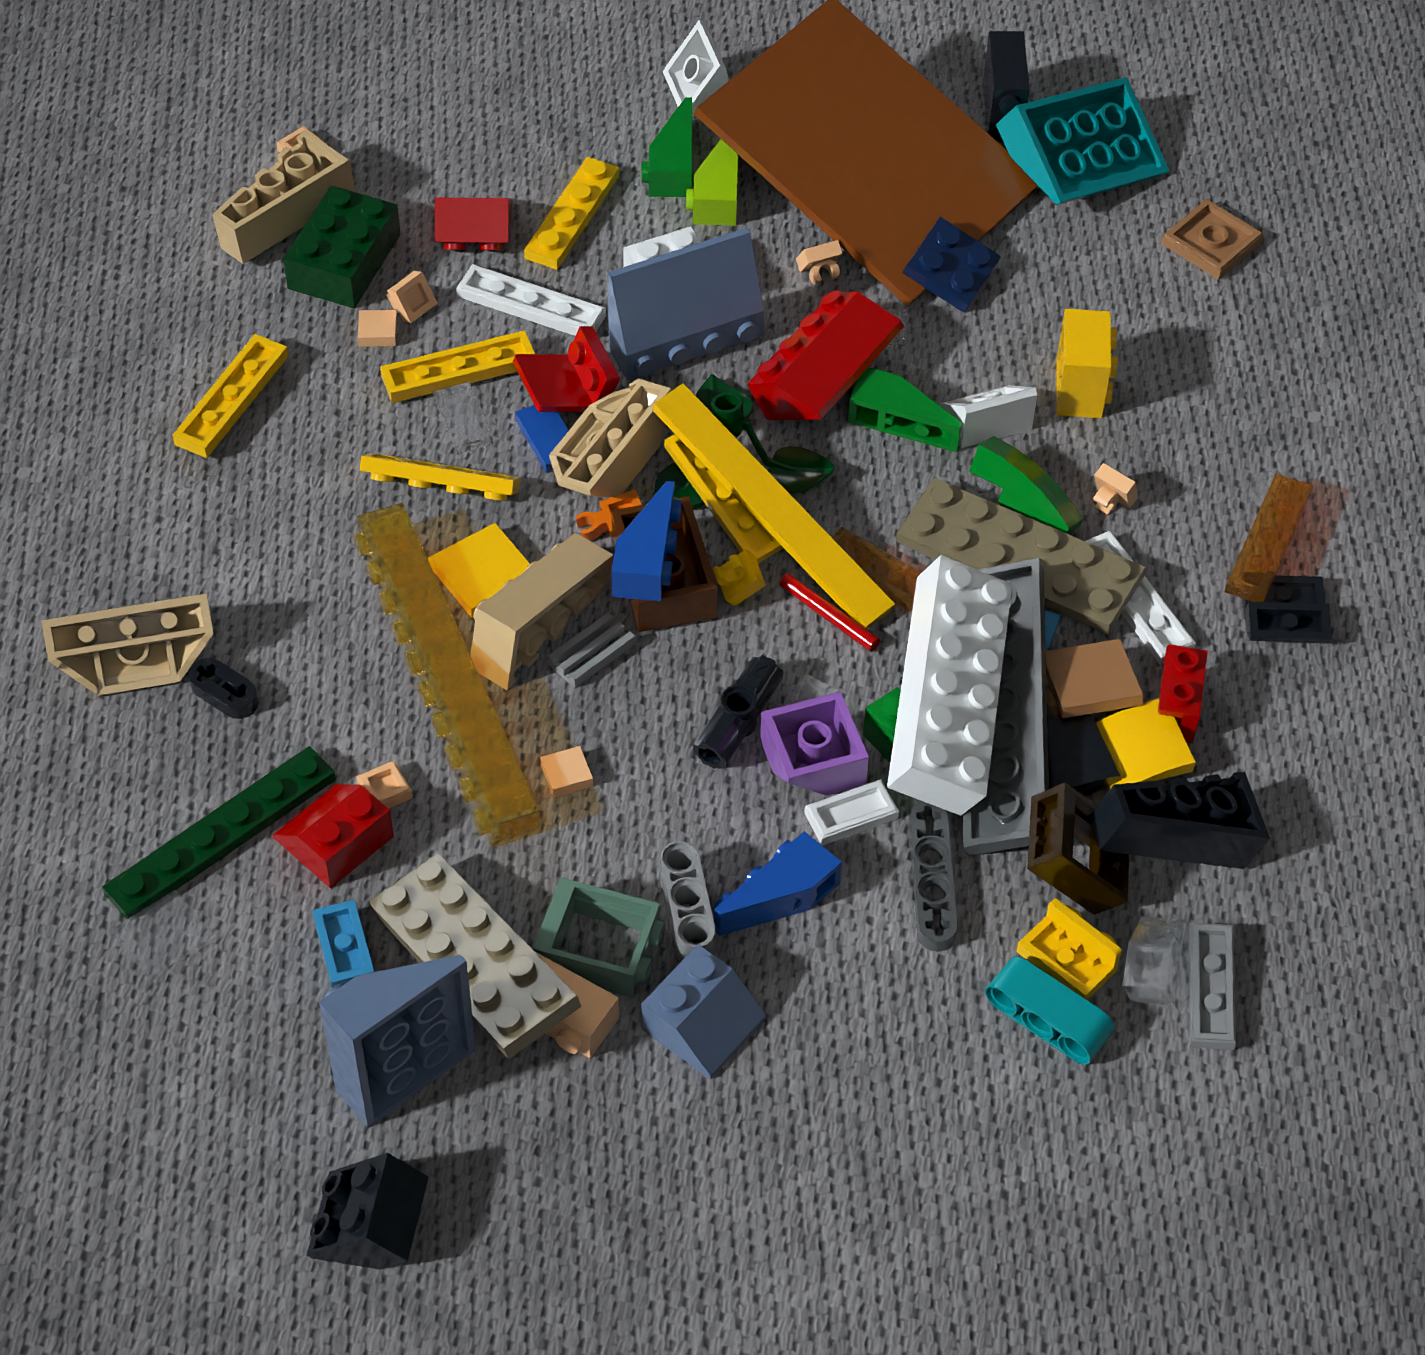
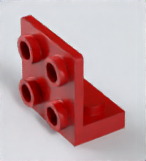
M593 326L579 327L574 341L569 346L568 354H516L513 359V363L539 412H584L592 403L613 393L620 380V376Z

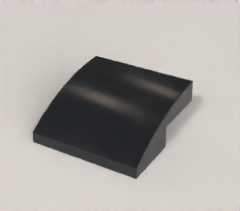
M1243 574L1241 592L1249 641L1331 642L1329 604H1325L1323 577Z
M1092 714L1068 718L1058 716L1047 720L1049 789L1066 783L1077 792L1081 790L1085 797L1122 780Z

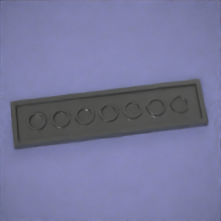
M1039 558L979 569V571L1011 583L1012 591L986 797L963 814V848L968 856L1029 846L1031 797L1049 789L1044 566Z

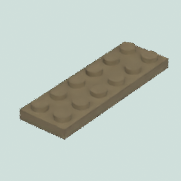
M936 478L932 479L896 533L898 543L935 560L940 555H943L977 570L1039 558L1044 566L1045 607L1108 635L1145 576V567Z
M439 853L368 901L372 912L419 963L457 955L463 956L467 961L473 1022L508 1060L582 1007L578 996Z

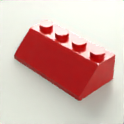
M858 291L830 292L821 299V304L818 308L800 322V327L794 334L780 343L779 350L768 361L758 367L757 374L747 385L767 420L822 419L904 328V325L900 319Z

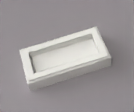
M882 779L806 805L804 811L821 845L896 820L899 816V810Z

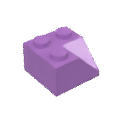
M841 691L761 712L760 742L775 775L790 784L825 796L866 785L869 756Z

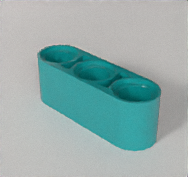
M1012 957L985 988V995L995 1008L1079 1064H1089L1115 1032V1025L1105 1012L1021 957Z

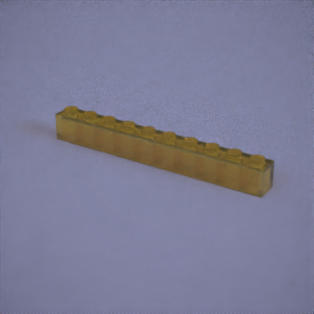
M403 503L357 516L359 532L353 534L357 551L360 556L367 555L369 562L366 563L369 579L373 586L379 584L382 591L378 594L385 615H393L395 621L391 622L395 640L398 645L405 644L408 652L404 653L408 670L411 676L418 674L421 680L417 684L420 698L425 707L431 705L435 714L431 715V721L438 738L445 737L448 746L444 747L448 764L451 770L459 769L462 776V778L458 779L460 791L466 803L472 801L476 811H473L472 815L479 835L487 834L492 848L540 833L538 806Z

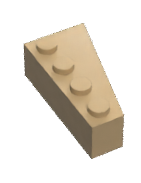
M304 130L297 136L298 143L292 149L285 147L277 155L278 162L269 170L262 168L254 175L255 183L249 188L241 187L212 214L221 249L244 264L304 227L331 185L356 192L350 160Z
M574 533L564 542L555 544L551 551L539 561H533L526 571L514 580H508L501 590L492 597L483 599L476 607L473 615L475 625L469 668L508 690L516 682L514 672L522 664L529 668L539 658V654L536 652L547 637L555 641L566 627L570 614L577 617L609 584L613 554L581 535Z

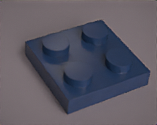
M939 217L902 273L958 310L965 312L1001 256L944 218Z

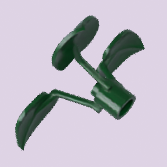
M711 374L695 396L735 438L740 436L743 430L746 431L765 466L770 467L767 471L789 494L801 493L812 489L832 475L835 470L834 465L822 455L797 446L782 447L775 452L773 459L769 458L752 428L751 419H749L753 410L752 401L745 393L725 384L715 375ZM676 462L668 465L660 472L655 482L653 496L666 481L675 482V498L689 496L692 508L705 505Z

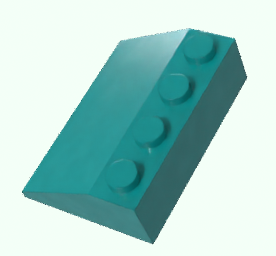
M1127 77L1016 105L996 124L1010 157L1056 205L1162 176L1170 172Z

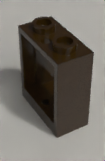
M1063 783L1031 797L1027 869L1093 915L1127 903L1129 855L1099 850L1089 820V815L1097 805L1068 784ZM1074 836L1090 847L1089 869L1073 858Z

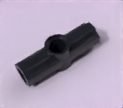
M764 655L752 657L735 684L723 691L719 708L693 745V753L701 759L703 764L714 769L725 767L744 737L751 735L755 731L757 717L783 679L784 672L778 667L775 660Z

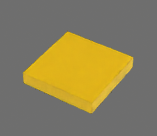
M496 523L428 557L429 567L471 618H473L476 607L483 599L492 597L501 590L508 580H514L526 571L530 565Z

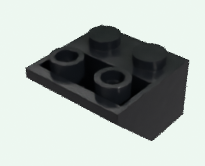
M389 1153L330 1171L322 1186L323 1196L317 1218L310 1230L311 1240L306 1256L313 1259L379 1270L407 1262L429 1176Z

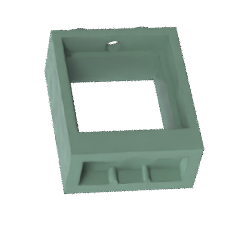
M560 877L532 950L606 991L634 998L639 983L646 984L649 979L653 958H650L649 955L652 946L660 947L666 922L660 921V903ZM574 913L641 930L629 967L625 968L561 951L560 949Z

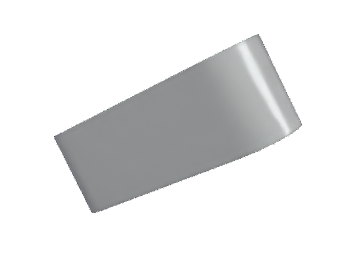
M675 841L669 843L661 852V886L676 956L679 962H681L696 947L697 944L688 942L693 939L703 941L699 945L715 956V924L699 853L688 842ZM683 867V868H686V869H684V870H675V869H673V868ZM691 903L694 904V906L685 907L681 904Z

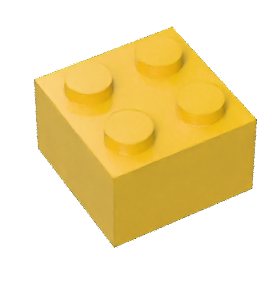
M1064 310L1056 358V415L1102 418L1104 404H1111L1113 382L1109 381V378L1116 379L1118 357L1111 353V350L1116 349L1117 327H1111L1110 311Z

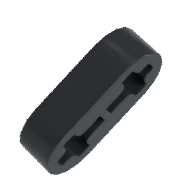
M205 658L195 662L189 669L188 675L192 691L199 698L225 715L234 719H243L252 715L258 708L259 701L255 685L214 658ZM213 675H215L217 683L210 679H206L203 682H201V677L205 676L207 678H210ZM231 694L237 698H241L244 695H246V700L243 701L241 699H237L234 702H232Z

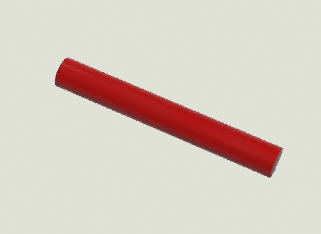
M790 573L782 577L779 583L780 587L864 648L872 652L879 645L880 638Z

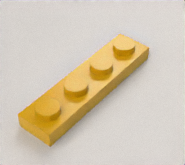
M586 157L525 247L524 258L558 270L619 178V167Z
M525 330L380 366V370L391 403H396L518 372L513 363L515 355L535 354Z
M254 334L173 433L174 445L208 458L289 357L287 346Z
M675 434L664 440L665 449L740 553L747 549L755 555L759 564L784 549Z
M378 453L361 455L359 470L370 472V479L377 481L394 482V477L409 479L408 485L414 487L431 488L432 483L447 485L446 491L456 494H469L470 489L484 491V498L507 501L508 495L512 496L519 493L521 477Z

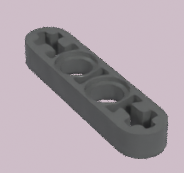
M920 801L911 809L909 820L917 936L923 947L930 951L940 952L952 947L956 939L958 926L947 810ZM923 816H931V820L934 822L933 835L925 836L926 823L923 820ZM926 850H935L942 855L943 860L938 864H927L920 858V854ZM929 886H938L945 891L946 896L941 900L933 901L926 898L922 891ZM933 914H940V928L943 931L941 936L935 935L932 929Z

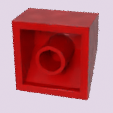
M435 197V242H444V249L466 250V242H480V250H502V243H510L512 221L511 198Z
M350 784L334 785L273 834V838L330 889L394 837L390 809L362 785Z

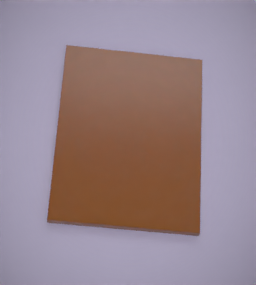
M827 0L697 106L694 115L829 237L834 241L838 240L840 246L907 307L927 289L902 272L939 217L944 218L980 242L1039 187L1010 157L1008 151L838 0Z

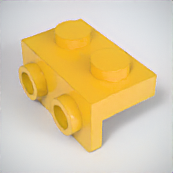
M1054 898L1048 904L1046 916L1018 942L1016 952L1088 1001L1117 972L1122 949L1108 933L1098 931L1085 921L1078 910L1072 906L1064 905L1061 901Z

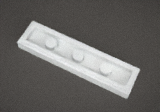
M474 264L471 265L456 288L457 297L576 336L580 326H593L595 331H597L606 317V308Z
M1111 531L1085 541L1133 561ZM1144 576L1123 610L1122 615L1161 665L1164 663L1167 645L1195 648L1196 643Z

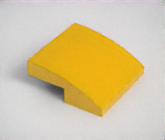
M1159 698L1144 702L1140 706L1121 710L1096 722L1122 777V780L1108 786L1109 790L1115 784L1157 781L1193 772L1196 762L1175 718L1158 713Z

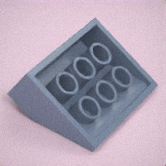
M747 228L607 272L609 351L626 380L639 376H648L654 371L672 365H681L690 359L708 353L714 354L723 348L742 342H750L757 337L763 336L764 307L751 235Z
M462 955L357 975L346 984L334 986L327 992L324 999L319 1002L335 1089L367 1127L373 1125L476 1051L467 961Z

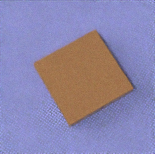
M1206 198L1162 236L1161 244L1219 280L1262 243L1264 234Z
M1120 639L1046 651V677L1062 718L1143 705L1142 690Z

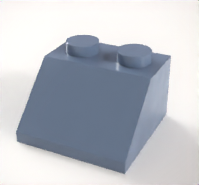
M699 944L641 1004L642 1030L709 1079L718 1072L766 1019V1014L733 968Z

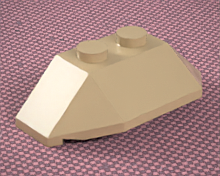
M637 379L629 384V388L615 391L589 405L549 454L558 485L590 496L613 497L622 494L660 446L665 423L652 409L654 403L671 392L672 389Z
M207 593L41 620L48 662L98 696L181 682L214 635Z

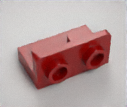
M1169 644L1165 652L1158 713L1174 717L1186 743L1193 744L1200 718L1208 650Z

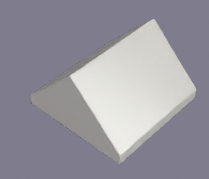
M698 20L663 70L677 106L681 104L685 97H692V116H695L694 112L697 106L729 81L723 60L705 21Z
M1008 385L940 403V406L962 422L959 445L961 448L980 444L992 436L1003 438L1032 430L1037 391L1036 387Z

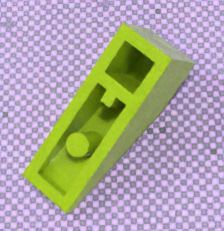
M720 139L694 173V189L687 188L686 210L693 211V224L736 226L738 154L722 139Z

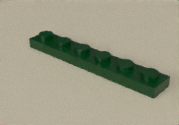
M310 746L306 747L102 886L104 895L128 922L132 921L336 780L335 771Z

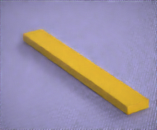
M684 383L654 403L652 411L850 618L868 630L893 610L895 603Z

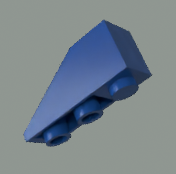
M666 481L617 539L612 566V597L661 601L663 585H671L673 562L667 561L668 553L675 554L677 530L671 528L672 522H680L682 499L675 498V482Z
M805 831L793 841H785L777 849L774 858L763 867H755L747 875L744 884L733 893H725L717 901L714 907L715 932L721 936L811 910L840 884L842 861Z

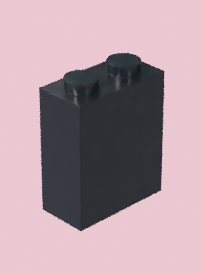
M989 31L983 76L986 130L996 141H1003L996 124L1016 105L1027 103L1030 88L1024 31Z

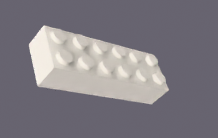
M940 555L917 577L887 788L961 816L986 797L1012 584L943 555Z

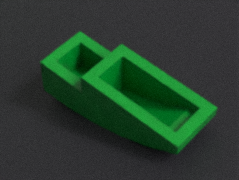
M995 436L978 445L969 472L1003 488L998 500L999 503L1066 534H1069L1081 525L1083 518L1070 498L1036 462Z

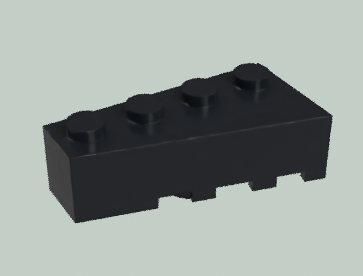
M1236 772L1230 778L1221 779L1219 774L1206 775L1202 781L1189 782L1187 778H1175L1170 784L1160 785L1157 781L1115 784L1089 815L1099 850L1112 853L1244 869L1270 839L1245 772Z

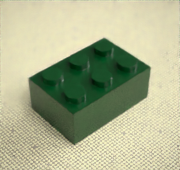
M331 185L283 258L287 288L355 309L401 235L398 204Z

